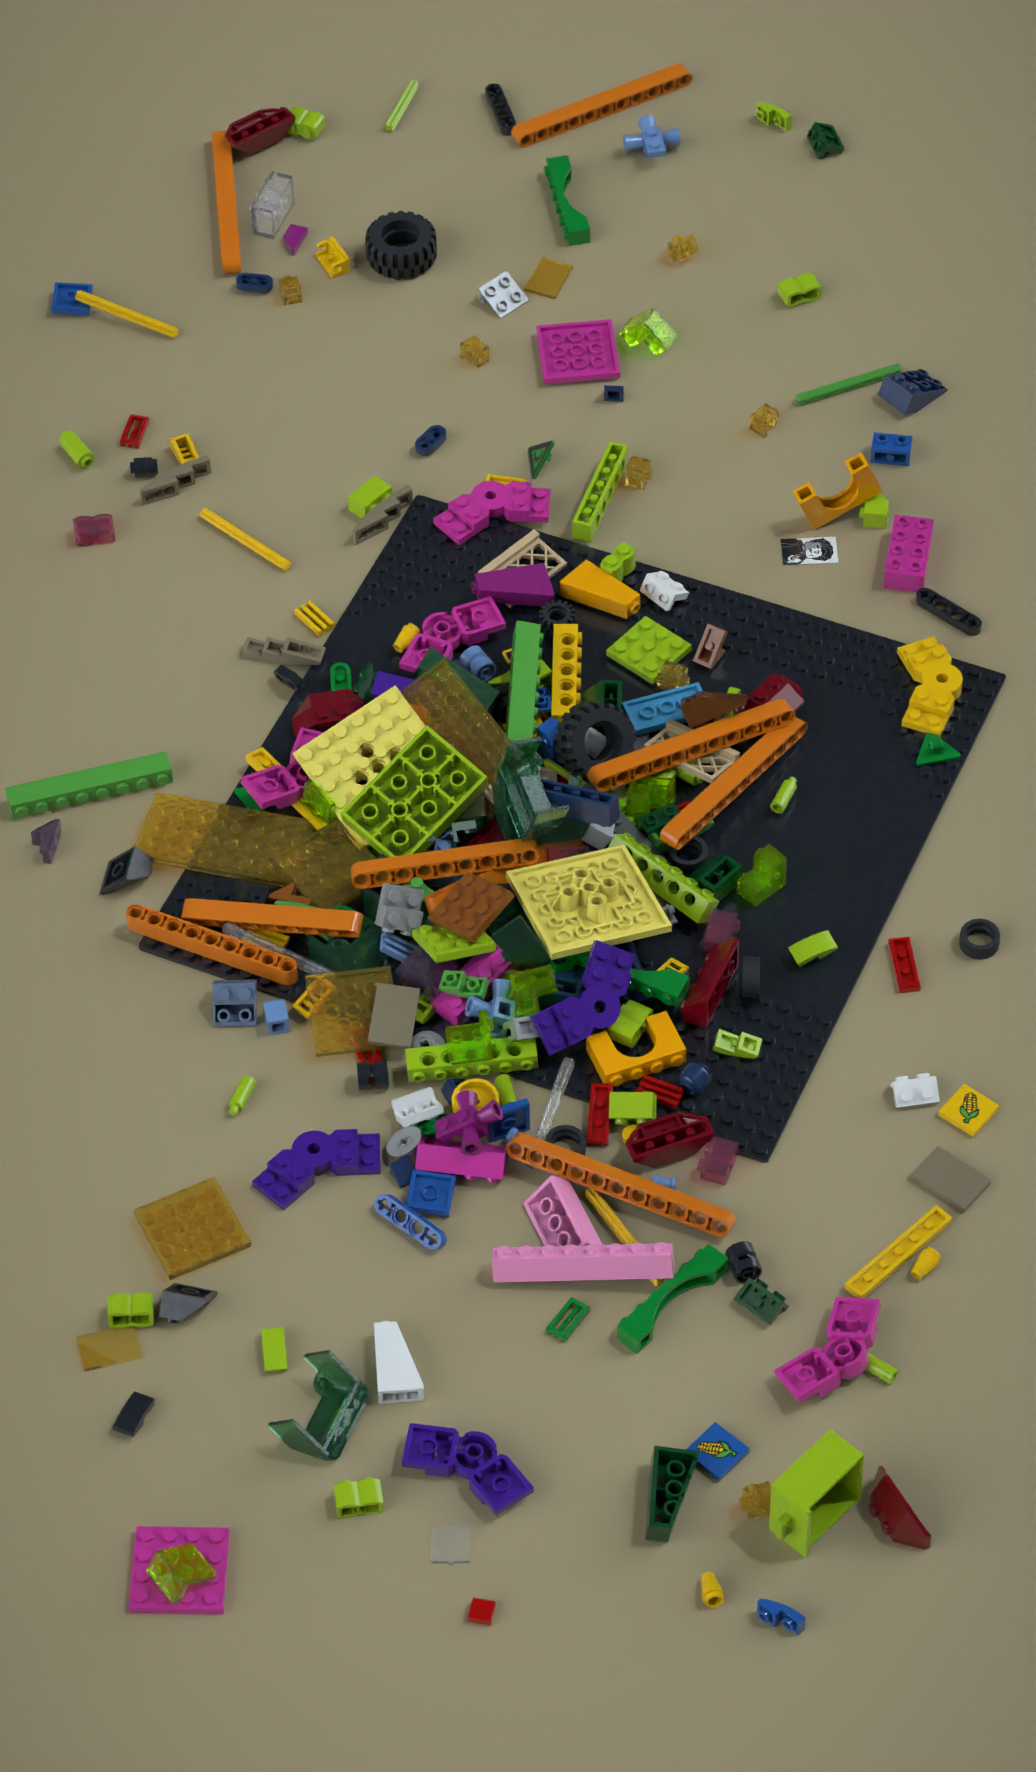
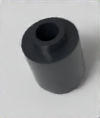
M152 457L134 458V462H130L131 474H135V477H151L153 474H158L157 459H152Z

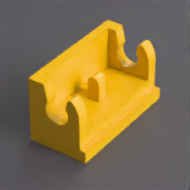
M333 236L316 245L318 248L325 246L324 249L315 252V257L332 279L350 272V258Z

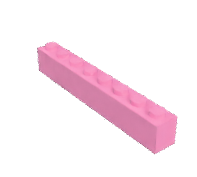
M658 1242L655 1244L634 1243L627 1245L613 1243L611 1245L589 1244L586 1246H576L573 1244L566 1246L545 1245L543 1247H531L528 1245L521 1247L500 1246L493 1248V1281L495 1283L673 1278V1244Z

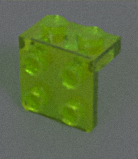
M312 779L305 782L304 801L328 825L339 820L335 815L336 804Z
M487 1010L478 1011L479 1023L449 1026L445 1029L449 1063L451 1065L493 1060L492 1049H496L495 1036H490V1031H494L493 1020L488 1018Z
M191 1543L157 1550L146 1570L172 1604L180 1602L188 1585L212 1580L216 1576L215 1570Z

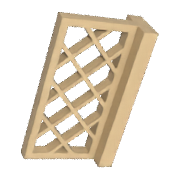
M534 529L484 566L478 573L527 566L519 564V560L522 558L530 559V565H533V559L544 560L550 579L566 567L567 562L539 538L540 534ZM539 546L544 551V555L533 554V550ZM547 560H555L558 565L556 567L547 566ZM506 604V605L511 609V608H512L513 606H515L516 604Z
M670 719L666 723V728L645 743L643 748L693 729ZM726 747L688 761L696 763L697 766H691L685 762L676 767L712 783L739 759L740 752ZM701 763H710V765L702 766ZM705 772H714V774L711 776Z

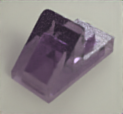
M54 819L31 831L32 844L40 846L43 862L47 864H52L62 833L60 819Z

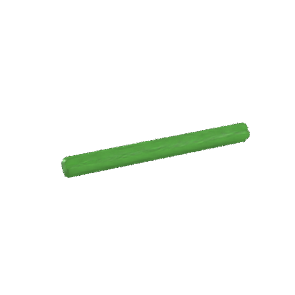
M899 363L805 391L796 395V402L798 405H802L883 380L885 375L901 373L902 367Z

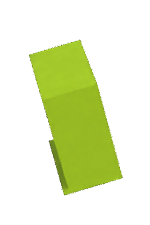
M829 1429L771 1485L769 1530L776 1534L779 1540L785 1541L807 1558L809 1556V1549L861 1499L864 1454L833 1430Z

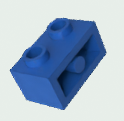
M874 432L870 463L909 466L912 436Z
M551 717L537 726V754L543 761L550 759L560 764L557 758L559 753L555 752L554 747L557 745L554 737L555 734H558L559 729L556 728L558 721Z

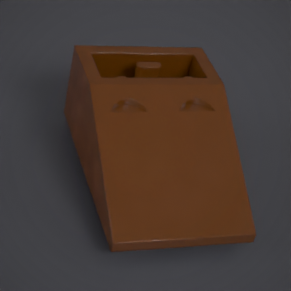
M700 691L682 699L680 708L689 727L697 729L707 725V721L713 718L717 721L726 717L725 714L733 710L736 713L745 708L744 705L747 704L748 696L747 694Z

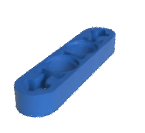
M382 1194L376 1197L374 1201L375 1210L431 1250L441 1249L446 1245L447 1237L441 1229L393 1195ZM383 1200H387V1201H386V1204H387L389 1207H395V1208H394L393 1210H392L391 1208H384V1207H385V1204L383 1203ZM400 1210H404L406 1213L404 1222L398 1219ZM418 1221L423 1226L420 1234L415 1231V1224ZM430 1236H437L436 1240L438 1241V1243L434 1244L435 1240Z

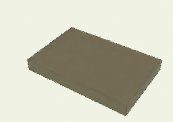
M377 983L368 1044L400 1049L411 1048L420 988Z
M938 1146L911 1173L912 1180L962 1212H965L991 1185L990 1179Z

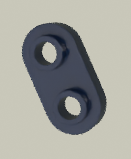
M241 273L236 277V286L241 291L268 293L273 289V279L271 276L264 274Z
M434 425L427 429L415 442L416 452L423 456L432 454L446 441V429L440 425Z

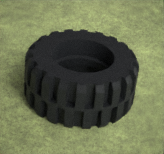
M398 211L397 213L389 212L385 216H379L378 220L375 219L366 231L367 261L372 269H375L380 275L383 274L386 278L393 277L396 280L404 278L406 280L413 276L414 278L418 277L420 273L424 274L436 260L437 240L435 228L428 219H424L420 214L415 215L414 212L410 211L408 213L404 211ZM400 243L410 244L409 246L405 247L392 246Z
M597 701L580 702L578 706L574 705L569 709L570 713H564L562 723L558 722L556 727L559 729L558 734H555L554 740L557 741V745L554 746L555 752L559 753L557 758L560 763L564 764L563 768L566 771L582 779L588 780L587 772L591 767L634 752L636 749L633 748L636 736L633 735V731H635L634 725L629 724L631 719L627 714H623L624 712L621 708L615 707L610 703ZM599 722L606 733V745L600 756L591 760L585 751L584 740L589 728Z

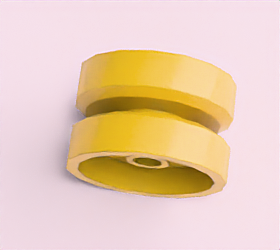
M478 1078L468 1079L460 1083L454 1089L451 1097L453 1113L460 1110L456 1100L457 1094L465 1090L477 1093V1110H480L491 1100H495L500 1106L499 1093L495 1086L487 1080Z

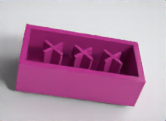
M903 515L894 516L884 573V588L917 592L920 588H924L933 538L934 519Z

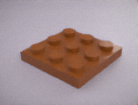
M467 872L427 918L430 923L471 942H475L514 898V895L510 890Z

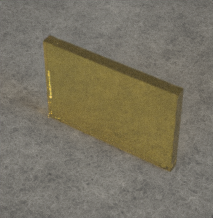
M542 257L524 287V291L556 299L572 271L573 265Z
M134 1326L112 1328L76 1337L84 1372L142 1359Z

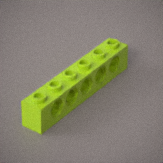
M609 442L572 521V538L591 543L627 466L628 445Z
M631 834L614 835L608 848L625 844L629 853L630 850L632 851L633 860L653 892L696 923H708L719 903V900L713 897L714 894L711 891L700 888L697 881L692 878H686L682 875L680 869L668 865L666 859L651 853V849L648 846L637 843L635 837ZM646 861H647V863H648V868H647V869H646V867H645ZM693 895L695 896V902H694V903H693V901H692Z
M507 1038L405 1049L409 1082H423L434 1079L443 1080L452 1077L463 1078L470 1075H487L497 1072L508 1073L515 1070L538 1068L535 1038L508 1041Z

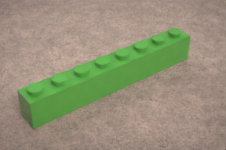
M516 621L512 642L504 754L528 758L530 750L535 748L536 738L532 736L535 735L537 723L534 722V719L536 720L538 707H535V704L537 705L539 699V692H536V689H539L540 677H537V675L540 674L541 663L538 662L542 656V648L539 647L543 641V633H540L541 624Z
M164 751L6 787L5 790L12 819L165 785L173 782V776L167 753Z

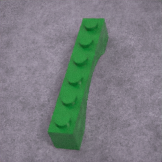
M568 155L546 158V166H543L544 176L548 177V189H552V202H556L554 207L556 214H559V226H563V239H567L568 246L590 243V226L587 217L574 209L564 194L567 186L572 181V170Z
M590 951L566 956L564 959L573 962L574 965L585 968ZM631 968L630 970L632 975L628 989L641 991L645 996L655 997L669 1006L679 1007L690 989L689 976L673 969L644 971Z
M709 1243L703 1249H698L690 1261L684 1262L680 1266L679 1270L673 1275V1278H666L658 1290H653L647 1300L642 1304L639 1303L627 1318L624 1317L619 1321L617 1325V1339L638 1354L653 1340V1330L656 1321L668 1303L688 1290L714 1285L728 1272L729 1258Z

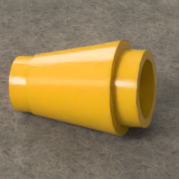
M412 623L404 625L393 644L394 649L399 653L406 650L415 635L421 633L419 628Z
M932 1247L922 1249L910 1271L911 1275L917 1280H921L940 1264L942 1257L939 1252Z
M713 1572L703 1573L701 1575L702 1601L707 1607H719L724 1602L725 1593Z

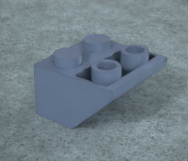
M214 980L212 983L213 1026L257 1025V980Z

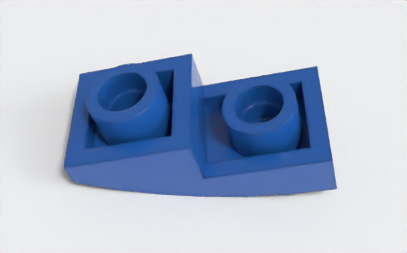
M550 687L536 689V692H539L537 705L535 704V707H538V713L551 712Z
M760 1598L757 1601V1614L763 1622L770 1623L774 1627L782 1622L786 1629L789 1631L793 1630L798 1635L805 1630L806 1617L796 1610L768 1599Z

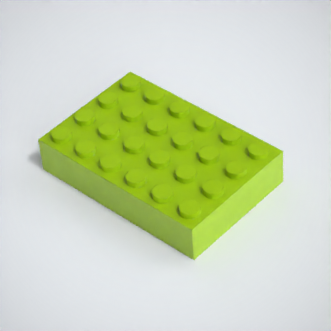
M426 725L340 814L347 826L377 852L383 853L386 857L423 853L489 786V781L483 772Z

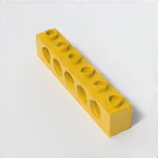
M554 624L551 717H554L560 723L563 721L562 716L564 713H570L569 709L581 702V693H577V690H581V678H577V675H581V662H578V659H582V647H578V644H582V632H578V624Z

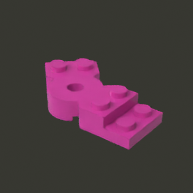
M485 481L476 485L471 494H462L449 502L448 509L433 518V524L460 545L489 526V517H498L504 514V517L509 521L548 523L551 489L531 488V482H510L505 486L497 481Z
M489 596L456 606L452 609L451 616L447 615V612H437L428 616L422 624V633L415 635L399 662V668L414 673L430 647L452 660L453 650L459 647L461 643L465 645L476 644L488 640L487 634L506 629V622L493 598Z
M301 727L291 751L290 763L286 769L284 766L275 765L241 777V784L261 809L273 805L281 809L297 803L299 797L312 798L320 794L292 753L324 732Z
M836 1297L826 1330L829 1342L824 1346L823 1350L821 1348H811L774 1370L778 1380L799 1403L816 1393L820 1398L840 1387L841 1379L854 1378L867 1368L869 1363L867 1349L873 1346L878 1330L876 1322L881 1307L880 1299Z

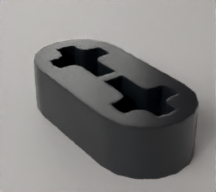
M280 665L273 671L281 683L296 692L305 685V682L297 673L284 665Z

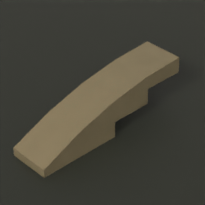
M205 455L172 468L140 489L142 506L179 495V489L194 485L195 478L211 474L208 456Z
M409 485L378 503L353 528V542L355 545L389 529L388 522L401 516V509L410 505L413 501V493Z
M247 637L241 657L277 664L320 665L326 647L287 637L286 642L267 637L266 642Z

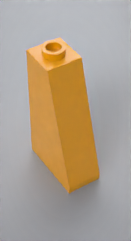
M587 559L560 581V595L562 597L625 619L637 613L641 606L639 593Z

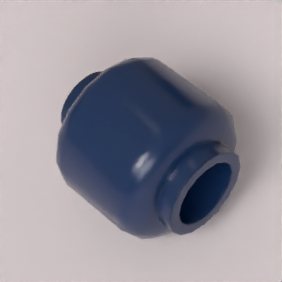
M694 1062L689 1063L679 1075V1086L684 1088V1091L689 1095L702 1093L711 1081V1076L708 1073L709 1068L701 1062L698 1064Z

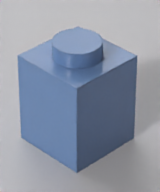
M285 1000L264 1002V1016L268 1035L290 1032Z

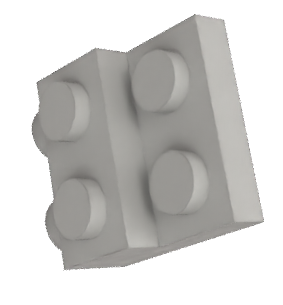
M383 883L375 925L382 927L381 931L394 933V930L397 929L401 930L400 934L412 936V929L419 928L422 923L424 912H421L420 908L424 890Z

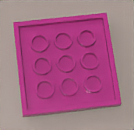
M611 319L536 326L544 384L620 378V368Z
M136 1526L129 1613L224 1614L230 1528Z

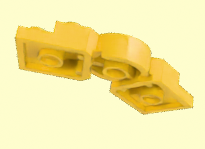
M932 636L897 647V654L913 680L921 683V685L916 686L909 700V707L902 719L901 726L924 733H933L941 737L953 712L954 701L961 695L963 677L959 669L951 665L952 658L943 644L939 645L936 638Z

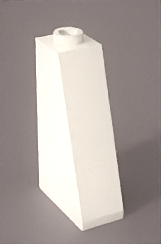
M397 1321L374 1323L379 1404L424 1401L423 1382Z

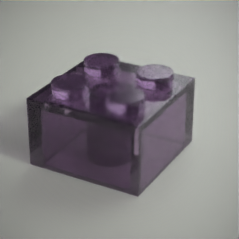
M418 944L395 971L401 986L420 988V994L436 998L441 992L439 986L444 970L460 971L456 959L436 963Z

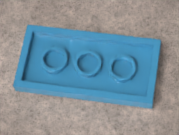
M699 682L622 702V709L631 719L629 724L634 725L635 731L633 732L635 736L665 729L666 723L670 719L681 724L687 723L680 708L681 701L703 690Z

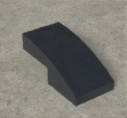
M134 1391L119 1413L113 1425V1430L134 1437L143 1426L144 1417L154 1407L155 1398Z

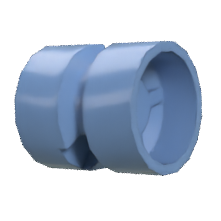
M479 646L467 648L460 656L459 661L467 668L468 672L484 682L490 680L496 672V665Z

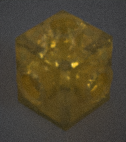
M682 234L673 236V241L667 243V252L672 257V260L679 259L682 262L690 259L691 254L699 252L693 234L684 237Z
M769 1481L749 1484L742 1488V1497L739 1498V1504L742 1512L746 1511L748 1519L763 1518L770 1514L771 1485Z

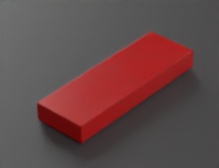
M910 937L888 939L899 993L920 991L921 986Z
M591 1083L586 1145H609L611 1123L609 1118L610 1092H613L614 1089L613 1084Z

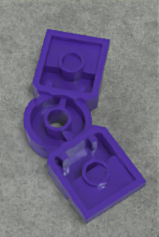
M599 940L593 941L581 980L585 990L580 993L578 998L571 996L530 1016L548 1055H552L591 1036L593 1030L609 1027L616 1022L621 1009L618 997L627 992L632 975L630 970L635 954ZM595 1002L600 1005V1013L594 1009Z
M358 1129L335 1130L330 1135L322 1131L302 1133L294 1140L292 1149L281 1150L267 1162V1169L252 1181V1186L284 1211L315 1184V1174L325 1172L328 1169L336 1176L381 1174L380 1133L358 1134Z
M409 1423L402 1467L425 1470V1475L450 1477L457 1473L460 1477L469 1480V1489L482 1504L486 1503L496 1516L534 1492L532 1484L507 1455L500 1454L497 1456L496 1443L489 1435L483 1432L471 1431L465 1433V1436L460 1437L455 1428Z

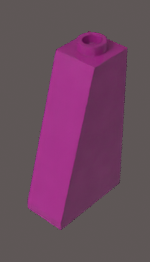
M545 563L476 573L474 582H471L472 592L476 594L478 600L491 596L495 603L541 607L542 605L545 606L546 602L551 604V600H554L555 596Z

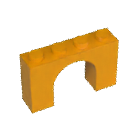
M862 452L844 461L851 474V480L848 486L840 493L830 497H821L816 494L810 482L792 491L814 530L883 492Z
M667 1011L646 1017V1031L655 1047L644 1056L629 1057L618 1052L607 1031L596 1033L586 1038V1051L603 1084L619 1086L624 1082L637 1080L644 1075L658 1073L664 1069L679 1066L686 1062V1047Z

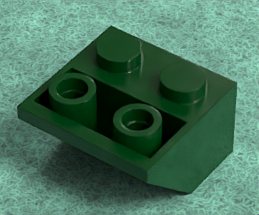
M622 680L599 681L581 693V702L597 701L610 703L622 709ZM599 722L593 724L591 727L603 726Z
M728 855L710 857L687 878L697 881L700 888L711 891L714 894L713 897L721 901L742 882L743 866Z

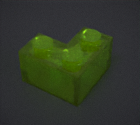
M654 308L628 319L619 333L631 347L644 342L655 355L668 350L677 336L675 331Z
M644 777L631 782L626 793L627 817L638 819L649 814L651 809H660L670 803H675V778Z
M770 844L763 849L757 850L754 854L753 869L748 873L742 874L738 879V893L755 907L786 885L787 858Z
M552 965L509 974L518 1017L532 1016L541 1011L538 996L559 992Z

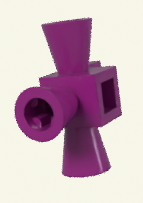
M471 1090L461 1091L457 1094L456 1100L460 1108L459 1111L435 1121L436 1139L443 1143L461 1135V1152L468 1156L477 1155L482 1151L483 1147L480 1138L488 1135L487 1123L503 1119L501 1107L495 1100H491L480 1110H477L478 1095Z

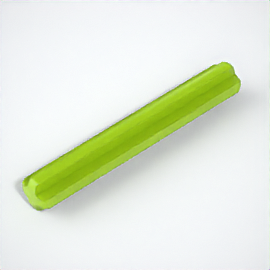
M409 81L385 123L387 131L392 132L396 128L419 87L418 81Z

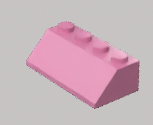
M551 1175L523 1203L544 1246H566L569 1244L576 1246L602 1245L568 1179Z

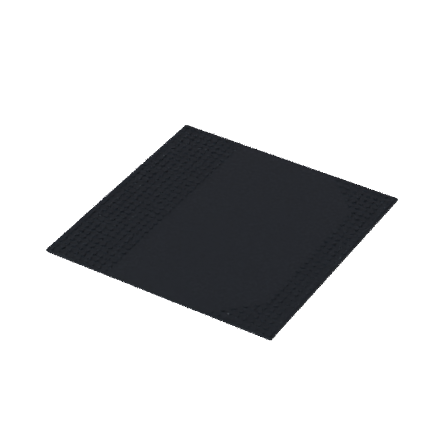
M422 495L415 496L323 647H326L321 664L310 666L303 678L305 685L298 692H294L261 747L286 769L290 763L291 751L296 741L292 718L308 694L331 691L330 669L335 663H345L350 667L351 688H353L355 683H358L361 670L365 669L368 663L373 664V671H381L412 679L413 672L399 668V662L407 649L399 653L393 647L403 626L412 623L422 633V624L431 614L447 612V615L451 616V611L454 607L478 600L476 594H473L471 589V582H474L475 574L533 529L489 517V526L458 545L433 524V518L446 511L448 503ZM537 531L540 534L539 538L567 562L566 567L550 578V582L555 594V603L561 600V603L566 601L568 605H572V609L575 610V624H578V632H582V644H578V647H582V659H578V662H581V675H577V678H581V690H577V693L584 692L601 680H622V702L699 682L704 692L727 693L729 687L741 689V694L749 696L771 674L784 675L798 683L801 687L804 704L795 712V717L807 723L804 735L712 819L714 821L712 827L698 836L707 844L708 859L710 857L728 855L743 866L742 882L719 901L708 923H696L674 907L675 913L673 914L678 923L672 925V932L632 941L644 971H656L672 957L689 966V970L685 975L689 976L691 986L692 983L695 984L697 981L696 977L699 969L705 965L707 953H711L716 944L734 938L739 939L738 968L707 1029L682 1021L683 1012L680 1011L681 1004L679 1007L669 1006L655 997L640 1003L653 1009V1015L667 1011L686 1047L685 1063L647 1076L680 1087L679 1075L689 1063L694 1062L698 1064L701 1062L709 1068L708 1073L711 1076V1081L702 1093L689 1095L684 1091V1095L676 1109L657 1103L656 1119L675 1112L707 1116L715 1131V1136L707 1144L762 1163H767L1006 680V675L952 658L951 665L958 668L963 677L962 692L959 698L954 701L953 712L940 738L958 751L960 758L917 766L916 761L926 733L901 726L902 719L909 707V700L916 686L921 685L920 682L913 680L897 654V647L907 644L636 561L634 570L624 576L621 582L640 594L641 606L637 613L625 619L560 595V581L587 559L600 568L602 560L612 553ZM538 546L533 550V554L544 555V551ZM522 558L519 560V564L530 565V559ZM533 559V565L544 563V560ZM547 560V566L556 567L558 565L555 560ZM658 571L667 573L669 578L682 584L683 588L689 592L687 599L674 601L671 610L666 611L640 591L646 574ZM495 603L506 622V629L487 634L488 640L476 644L465 645L461 643L459 647L453 650L451 661L459 660L467 648L479 646L496 665L495 674L485 683L488 684L493 678L507 673L510 670L511 663H507L502 653L512 648L516 621L539 624L540 606L515 605L510 609L504 603ZM556 616V617H552V618H550V619H552V620H562V619H564V618ZM645 616L692 644V650L653 685L606 656V650ZM708 623L728 631L722 645L725 653L712 669L693 661ZM540 629V633H543L542 645H539L542 648L541 659L552 670L553 637L549 636V633L546 635L544 630L541 631ZM512 651L505 653L508 659L511 660ZM551 685V686H549V687H550L551 704H552V685ZM495 698V699H494V704H495V707H496L497 712H498V707H497L496 698ZM462 705L441 706L436 723L438 724L450 711L463 716L469 709ZM500 718L501 723L506 724V721ZM714 718L707 721V725L715 722ZM494 720L486 721L487 725H494L496 723ZM592 727L606 737L603 727ZM663 729L636 736V742L633 744V748H636L635 751L642 749L645 743ZM494 732L493 737L499 739L496 735V732ZM766 733L729 747L740 752V758ZM535 745L534 750H530L528 756L532 764V770L528 776L536 777V767H546L543 764L544 761L537 754V747ZM701 763V765L709 766L710 763ZM249 765L243 776L257 771ZM705 772L711 776L714 774V772ZM557 774V782L559 780V777H562L559 774ZM676 777V781L666 798H659L647 791L634 789L627 783L625 786L629 791V808L625 816L630 814L638 819L673 802L676 806L688 800L692 802L711 783L703 780L702 783L692 785ZM790 777L796 778L797 789L783 813H775L770 808V804L783 781L788 780ZM240 780L239 783L237 784L236 788H243V787H244V786L241 784V780ZM361 780L358 782V784L364 785L367 783L366 780ZM498 785L492 786L498 793ZM233 791L159 912L180 919L184 900L187 898L228 901L238 877L277 885V890L295 883L296 896L311 898L313 907L333 909L336 906L345 905L375 922L377 911L366 903L358 888L353 885L351 867L356 862L374 860L378 855L367 848L361 851L339 819L337 826L320 833L292 805L278 809L276 805L267 807L260 818H255ZM319 794L315 796V798L331 814H333L337 818V816L332 811V809L327 804L322 795ZM485 797L487 819L508 804L502 803L499 807H495ZM528 810L524 833L518 839L535 832L530 837L537 836L542 841L567 828L576 826L581 835L584 824L579 820L566 819L562 816ZM432 844L427 849V852L434 851L435 845ZM583 849L577 851V853L584 854ZM682 849L676 853L678 858L687 861L695 860L701 855L694 849ZM668 852L662 853L668 860ZM430 879L423 880V883L430 889H432L434 892L441 889L437 887H431ZM693 895V897H692L693 903L695 902V896H694V895ZM526 913L505 916L485 930L491 939L493 933L514 936L513 945H531L532 948L533 926L530 924ZM202 926L242 940L247 932V929ZM397 929L391 934L420 948V951L417 953L419 954L417 959L419 964L415 968L381 952V938L377 940L378 943L374 948H370L359 938L335 936L328 942L319 935L310 934L307 937L304 934L278 932L290 937V942L282 955L295 959L298 971V980L295 984L283 985L147 936H143L139 943L141 951L226 980H257L258 991L293 1003L321 975L336 987L337 993L319 1011L368 1027L369 1029L377 983L420 988V998L428 985L439 989L444 970L459 971L470 961L469 956L436 963L412 936L400 934L401 930ZM828 930L838 949L821 959L816 957L799 967L788 947L807 937ZM743 957H760L758 998L742 997ZM535 962L533 967H515L516 973L514 975L538 976L539 983L542 971H537L538 963ZM321 987L318 989L325 994L326 991ZM524 987L523 989H533V987ZM687 992L686 996L684 997V999H687V998H688V996H689V995H688V992ZM316 993L313 994L318 1000L321 998ZM520 993V996H532V995H533V994ZM493 995L486 1001L487 1003L493 999ZM623 995L618 997L620 1006L626 1005L628 1000ZM310 998L307 999L313 1006L316 1004ZM519 1000V1003L532 1004V1001ZM595 1002L594 1009L600 1013V1005ZM536 1003V1013L546 1009V1007L537 1006ZM519 1007V1009L532 1010V1008ZM434 1013L423 1025L415 1021L413 1036L422 1031H434L444 1039L445 1044L480 1041L483 1038L485 1017H470L457 1029L438 1013ZM608 1027L600 1030H593L591 1035L603 1031H607L609 1035ZM507 1029L506 1038L511 1036L510 1029ZM721 1029L737 1036L744 1032L761 1038L762 1042L758 1057L742 1058L713 1051L718 1030ZM647 1031L641 1035L633 1048L611 1039L617 1051L629 1057L644 1056L655 1047ZM535 1038L538 1068L515 1070L508 1073L498 1072L589 1104L591 1083L603 1084L586 1051V1038L552 1055H548L541 1038ZM643 1077L624 1082L619 1086H613V1092H636Z

